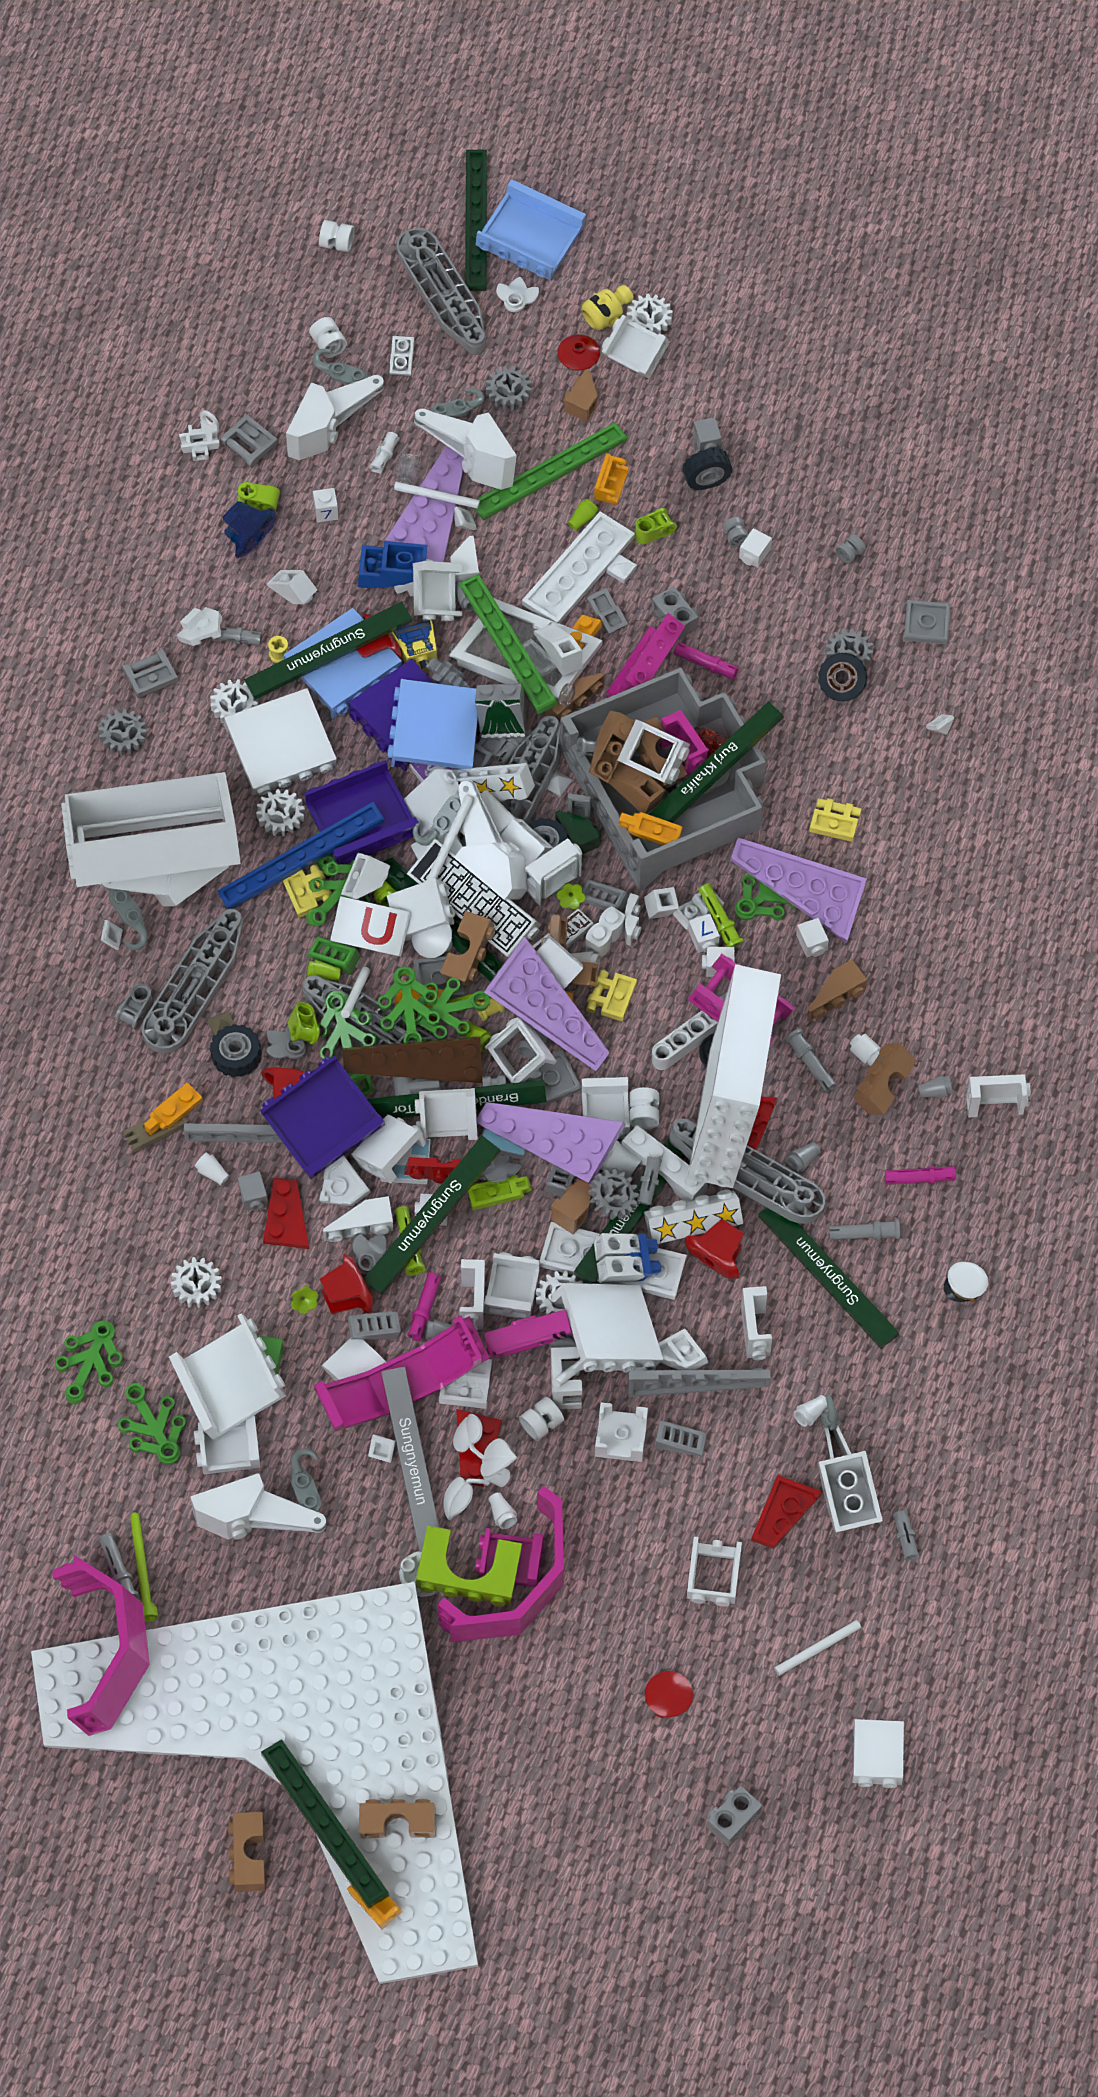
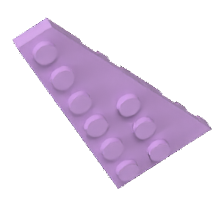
M446 445L420 487L459 495L464 472L462 468L464 457ZM414 495L385 541L428 545L426 559L433 560L434 562H444L456 504Z
M737 838L730 861L812 919L819 918L823 927L847 943L867 880L866 878Z
M524 935L484 992L597 1071L608 1056L609 1050Z
M489 1102L485 1103L476 1119L478 1125L588 1184L598 1174L626 1125L624 1122Z

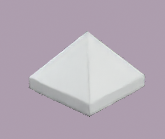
M456 506L454 508L455 527L476 530V524L471 512Z
M941 714L927 724L926 728L947 734L954 717L953 715Z
M556 770L547 790L561 797L573 779Z
M105 920L101 941L115 950H119L123 930L112 922Z
M373 1434L368 1456L391 1463L396 1441Z

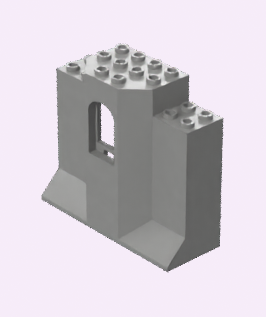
M681 667L561 717L560 752L585 796L591 797L592 808L639 891L644 890L663 871L733 842L737 838H742L760 830L761 820H763V802L759 796H755L753 791L754 788L764 784L767 758L763 751H759L757 744L673 822L682 826L683 829L679 839L666 845H660L628 833L627 828L619 826L621 813L633 816L634 813L640 814V811L612 785L589 773L593 756L584 755L583 757H577L575 751L577 739L584 737L585 740H596L610 710L620 712L634 721L637 719L644 722L657 716L660 724L663 717L681 710L708 749V759L746 721L743 716L738 715L734 700L732 698L729 699L725 692L702 701L700 693L698 691L695 692L692 687L693 684L690 676L685 674ZM658 744L655 745L657 754L667 759L673 744L663 749ZM631 759V761L642 765L640 759ZM672 786L665 789L659 804L674 791ZM657 804V805H656L652 810H650L647 814L651 813L659 804Z

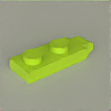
M518 1175L507 1177L502 1182L487 1181L475 1184L468 1190L467 1194L472 1210L475 1211L521 1199L524 1197V1193L532 1191L527 1176L519 1178Z

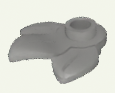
M288 1025L285 1032L267 1031V1040L271 1045L266 1049V1053L276 1059L286 1057L300 1059L306 1054V1044L303 1040L296 1042L291 1040Z
M509 1155L499 1156L492 1161L479 1179L489 1182H502L507 1177L515 1175L521 1169V1165L508 1163L510 1160Z
M358 1234L352 1244V1250L356 1256L354 1261L362 1275H367L385 1253V1235L374 1236L367 1240L362 1234ZM366 1260L368 1267H363L361 1261Z

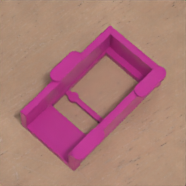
M566 1310L541 1317H536V1315L511 1322L512 1325L484 1333L489 1355L497 1359L560 1341V1338L566 1339V1335L574 1337Z

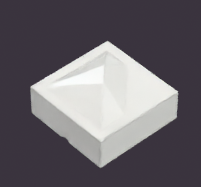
M619 554L606 569V573L624 584L637 569V565Z

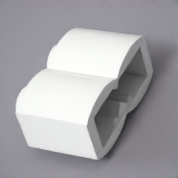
M612 906L607 908L601 914L599 923L593 925L587 932L585 951H594L600 954V958L604 957L609 952L611 943L618 940L623 934L625 914Z

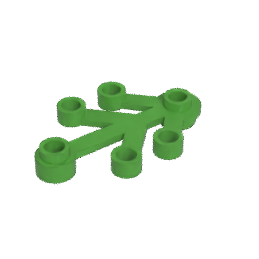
M355 859L350 865H337L335 862L326 863L323 871L327 876H333L337 873L349 874ZM329 865L333 866V873L329 872ZM348 876L344 880H322L321 878L310 880L309 888L313 892L334 890L319 908H313L307 912L306 921L310 926L322 925L326 920V913L340 899V896L346 897L341 895ZM315 881L319 883L318 889L314 887ZM368 895L362 896L365 902H370ZM316 913H319V914H320V920H319V921H317V920L315 919V914H316Z
M745 875L742 878L743 899L735 905V914L738 918L750 920L755 915L771 916L776 921L784 918L785 910L783 907L774 906L771 908L760 906L764 902L789 904L790 907L796 908L761 882L759 894L751 899L752 889L755 887V878L751 875ZM746 880H751L753 883L750 884V885H747V884L745 883V881H746ZM748 908L750 911L744 912L742 909ZM780 911L782 914L777 916L774 912Z
M400 967L394 973V984L385 995L379 997L378 1006L381 1010H389L392 1006V999L401 989L403 998L388 1016L382 1018L381 1029L385 1032L392 1031L395 1021L405 1012L407 1034L404 1036V1043H409L411 1040L421 1042L422 1037L416 1032L414 1010L426 1018L427 1024L432 1027L440 1023V1015L413 998L411 989L422 995L427 1005H433L437 1002V993L416 980V973L412 968ZM408 976L409 980L404 982L401 980V977ZM432 994L435 998L428 1000L426 996ZM388 1000L389 1004L383 1006L381 1004V1001ZM431 1016H436L437 1020L435 1022H431L429 1018ZM386 1021L392 1023L390 1027H385L383 1024Z
M450 978L433 1007H428V1009L438 1012L440 1020L455 1028L458 1035L466 1036L470 1031L469 1024L466 1021L458 1020L449 1013L472 1008L477 1011H484L488 1008L490 999L484 991H477L472 995L471 999L447 1003L453 993L460 990V981L457 978ZM429 982L425 985L426 988L434 987L435 992L438 993V987L435 983ZM455 982L458 986L452 989L449 987V984ZM432 994L426 996L428 1000L434 997ZM421 995L418 1001L425 1006L426 1003ZM482 999L485 1003L479 1006L476 1001ZM414 1010V1013L418 1015L415 1019L416 1026L420 1025L427 1029L438 1040H444L447 1037V1029L444 1026H429L426 1018ZM403 1012L402 1020L406 1024L405 1012ZM464 1025L467 1027V1030L461 1032L458 1028ZM443 1030L445 1033L443 1036H437L436 1032Z
M333 991L327 996V1011L320 1024H318L319 1030L321 1027L325 1028V1033L321 1035L319 1032V1037L325 1038L330 1034L329 1025L333 1018L336 1017L337 1025L326 1045L320 1050V1056L323 1059L326 1057V1049H330V1058L335 1055V1047L340 1038L343 1048L353 1047L350 1035L362 1041L364 1046H374L377 1044V1037L374 1034L363 1032L348 1023L346 1018L341 1016L342 1009L348 999L341 991ZM339 998L341 1003L336 1007L335 1000ZM355 1007L350 1016L356 1018L360 1025H369L372 1021L370 1013L360 1011ZM365 1014L367 1020L363 1023L361 1017ZM369 1036L372 1037V1043L370 1045L367 1044V1038Z
M99 1321L93 1325L91 1332L79 1337L68 1336L64 1341L65 1348L70 1352L76 1351L79 1346L93 1342L90 1349L68 1358L59 1356L55 1360V1366L59 1372H66L70 1367L84 1362L74 1384L69 1385L65 1391L66 1399L71 1404H79L84 1400L85 1393L83 1387L93 1365L99 1375V1384L104 1388L112 1386L113 1376L110 1372H107L99 1354L102 1345H104L108 1353L110 1366L119 1367L123 1362L121 1353L116 1351L112 1342L115 1335L114 1326L108 1321ZM106 1329L107 1332L104 1334H100L99 1330ZM70 1341L76 1342L74 1346H68ZM113 1357L119 1358L117 1362L111 1361ZM62 1361L67 1363L63 1367H60L58 1365ZM109 1377L110 1381L105 1383L102 1382V1379ZM78 1390L79 1393L77 1395H72L71 1391Z
M138 1383L130 1384L126 1388V1398L131 1404L137 1406L147 1425L133 1422L129 1418H122L118 1422L119 1430L122 1433L135 1432L154 1437L158 1443L143 1442L140 1437H133L129 1442L130 1450L135 1453L144 1451L156 1454L159 1461L164 1464L175 1463L181 1454L177 1442L181 1431L186 1427L185 1418L181 1415H176L172 1418V1430L167 1440L163 1431L170 1411L175 1408L174 1399L171 1396H165L161 1399V1409L156 1421L144 1400L145 1390L143 1386ZM133 1393L140 1394L138 1398L131 1397ZM166 1401L172 1402V1405L169 1407H165L163 1404ZM177 1420L183 1421L181 1426H176L174 1423ZM125 1422L130 1424L126 1429L121 1427ZM134 1442L141 1443L140 1447L134 1448L132 1444ZM167 1450L173 1452L171 1456H166L164 1453Z

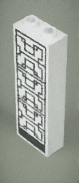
M437 839L432 841L407 873L419 884L426 882L443 845ZM450 850L437 879L443 881L448 886V900L455 914L462 919L465 911L491 919L494 924L495 933L492 940L488 941L507 957L510 956L524 935L527 940L534 939L539 933L538 928L541 924L512 900L501 898L454 858L456 854Z

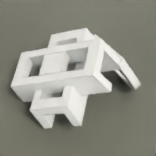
M206 410L200 413L201 429L192 430V426L188 425L189 433L179 434L183 453L192 452L193 461L209 459L208 450L219 448V440L217 439V433L219 432L218 420ZM206 416H208V417L213 421V423L210 422V421L206 418ZM203 438V441L194 442L193 440ZM205 452V455L196 456V453Z

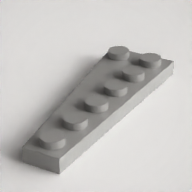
M637 1367L632 1371H628V1397L770 1387L771 1375L770 1370H764L763 1368L751 1370H647L645 1367Z

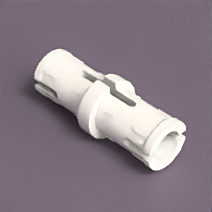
M388 432L381 446H378L377 454L369 466L373 472L381 474L388 460L392 458L393 450L400 439L396 433Z

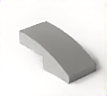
M607 588L586 598L592 611L601 620L602 626L608 634L628 625L619 606L615 605Z
M481 739L478 744L475 743L472 768L488 767L493 762L494 755L506 744L507 739Z

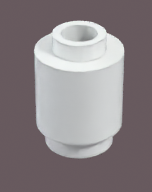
M858 1034L850 1042V1051L865 1065L871 1066L879 1055L881 1048L867 1034L862 1036Z

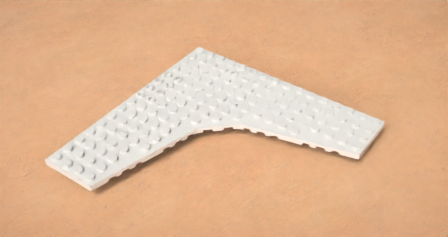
M415 1582L146 1630L150 1662L148 1669L112 1729L88 1736L68 1719L67 1709L89 1701L119 1649V1635L31 1651L43 1744L45 1747L78 1748L93 1751H127L173 1756L189 1755L190 1757L207 1756L222 1759L236 1758L238 1760H246L282 1785L261 1756V1751L282 1739L389 1892V1897L403 1911L381 1930L349 1894L347 1888L351 1885L318 1838L379 1983L383 1984L478 1967L448 1773ZM369 1799L380 1800L381 1803H390L393 1799H403L405 1803H415L417 1799H428L436 1807V1838H411L409 1823L402 1818H396L389 1822L386 1828V1838H361L359 1834V1804L366 1803V1800Z

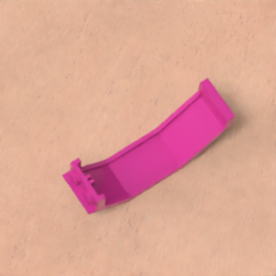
M461 1315L453 1319L452 1325L423 1345L366 1372L327 1384L321 1381L314 1385V1390L336 1432L390 1414L381 1371L405 1367L412 1403L447 1387L490 1359L470 1316L463 1319Z
M544 1485L537 1492V1510L548 1517L554 1524V1566L513 1611L468 1616L447 1599L443 1598L438 1603V1621L440 1627L450 1633V1642L521 1635L564 1586L562 1499Z
M73 1554L74 1563H66L59 1568L53 1569V1579H59L64 1589L72 1591L73 1597L98 1589H105L113 1594L120 1643L118 1651L89 1701L67 1709L68 1719L88 1736L112 1729L148 1669L150 1662L143 1604L124 1586Z

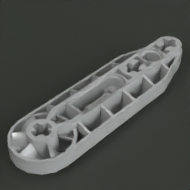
M413 228L405 231L397 240L398 258L441 329L470 354H481L486 347V336L478 303L437 237L431 231L424 228ZM427 245H434L436 250L433 251ZM445 260L450 269L445 270L441 262ZM419 273L423 280L419 282L414 274ZM455 276L459 284L454 285L451 277ZM429 288L433 296L428 298L423 289ZM464 291L469 300L464 301L460 293ZM438 304L442 312L438 313L433 305ZM472 307H474L478 316L472 314L470 310ZM443 320H448L452 327L450 328Z
M546 716L541 719L538 726L516 748L508 764L527 763L535 784L528 798L523 800L508 799L500 802L516 819H521L527 809L528 811L523 819L526 824H529L559 764L561 724L554 716ZM554 756V760L551 766H548L552 757ZM546 774L542 784H540L543 775ZM537 792L533 801L531 802L534 793Z
M236 909L225 910L219 918L194 938L146 1015L142 1024V1035L146 1045L153 1051L171 1053L181 1048L235 963L243 930V919L240 912ZM205 937L207 938L200 949L195 948L199 942ZM219 939L225 940L224 942H216ZM230 950L234 951L228 963L223 961ZM193 954L195 958L190 966H184L190 955ZM218 968L224 969L217 981L212 979ZM179 973H184L179 984H173ZM207 986L213 987L206 999L201 997ZM169 990L173 991L167 1003L162 1002ZM196 1004L202 1005L195 1017L190 1015ZM185 1027L184 1033H175V1030Z
M312 975L305 979L302 989L304 998L323 1019L327 1011V996L333 991L350 994L353 987ZM361 992L354 1007L360 1011L370 1013L372 1016L371 1023L369 1025H360L356 1018L352 1016L346 1018V1021L365 1033L374 1034L377 1037L376 1045L394 1044L393 1042L396 1044L404 1043V1036L407 1034V1031L400 1028L401 1024L406 1027L402 1017L400 1016L395 1021L392 1031H383L381 1029V1020L384 1017L381 1014L384 1013L388 1016L391 1010H381L377 1001ZM339 998L336 999V1000H337V1002H335L336 1007H338V1006L340 1005V1003H341V1001H340ZM365 1001L377 1010L373 1011L362 1003ZM365 1014L361 1017V1021L364 1023L367 1020ZM332 1021L329 1027L335 1029L337 1024ZM386 1021L383 1025L385 1027H390L392 1023ZM416 1026V1032L421 1035L422 1041L438 1040ZM350 1035L351 1041L361 1047L364 1046L362 1041ZM369 1036L367 1039L372 1041V1037Z
M677 1119L671 1127L669 1142L691 1160L696 1124L687 1119ZM746 1146L733 1189L790 1221L803 1224L816 1221L821 1216L825 1205V1195L821 1188L762 1153ZM812 1203L821 1208L816 1213L809 1211Z

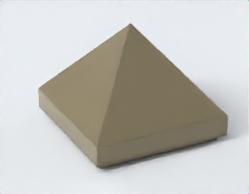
M228 1011L207 1019L214 1035L225 1026H232L234 1024Z

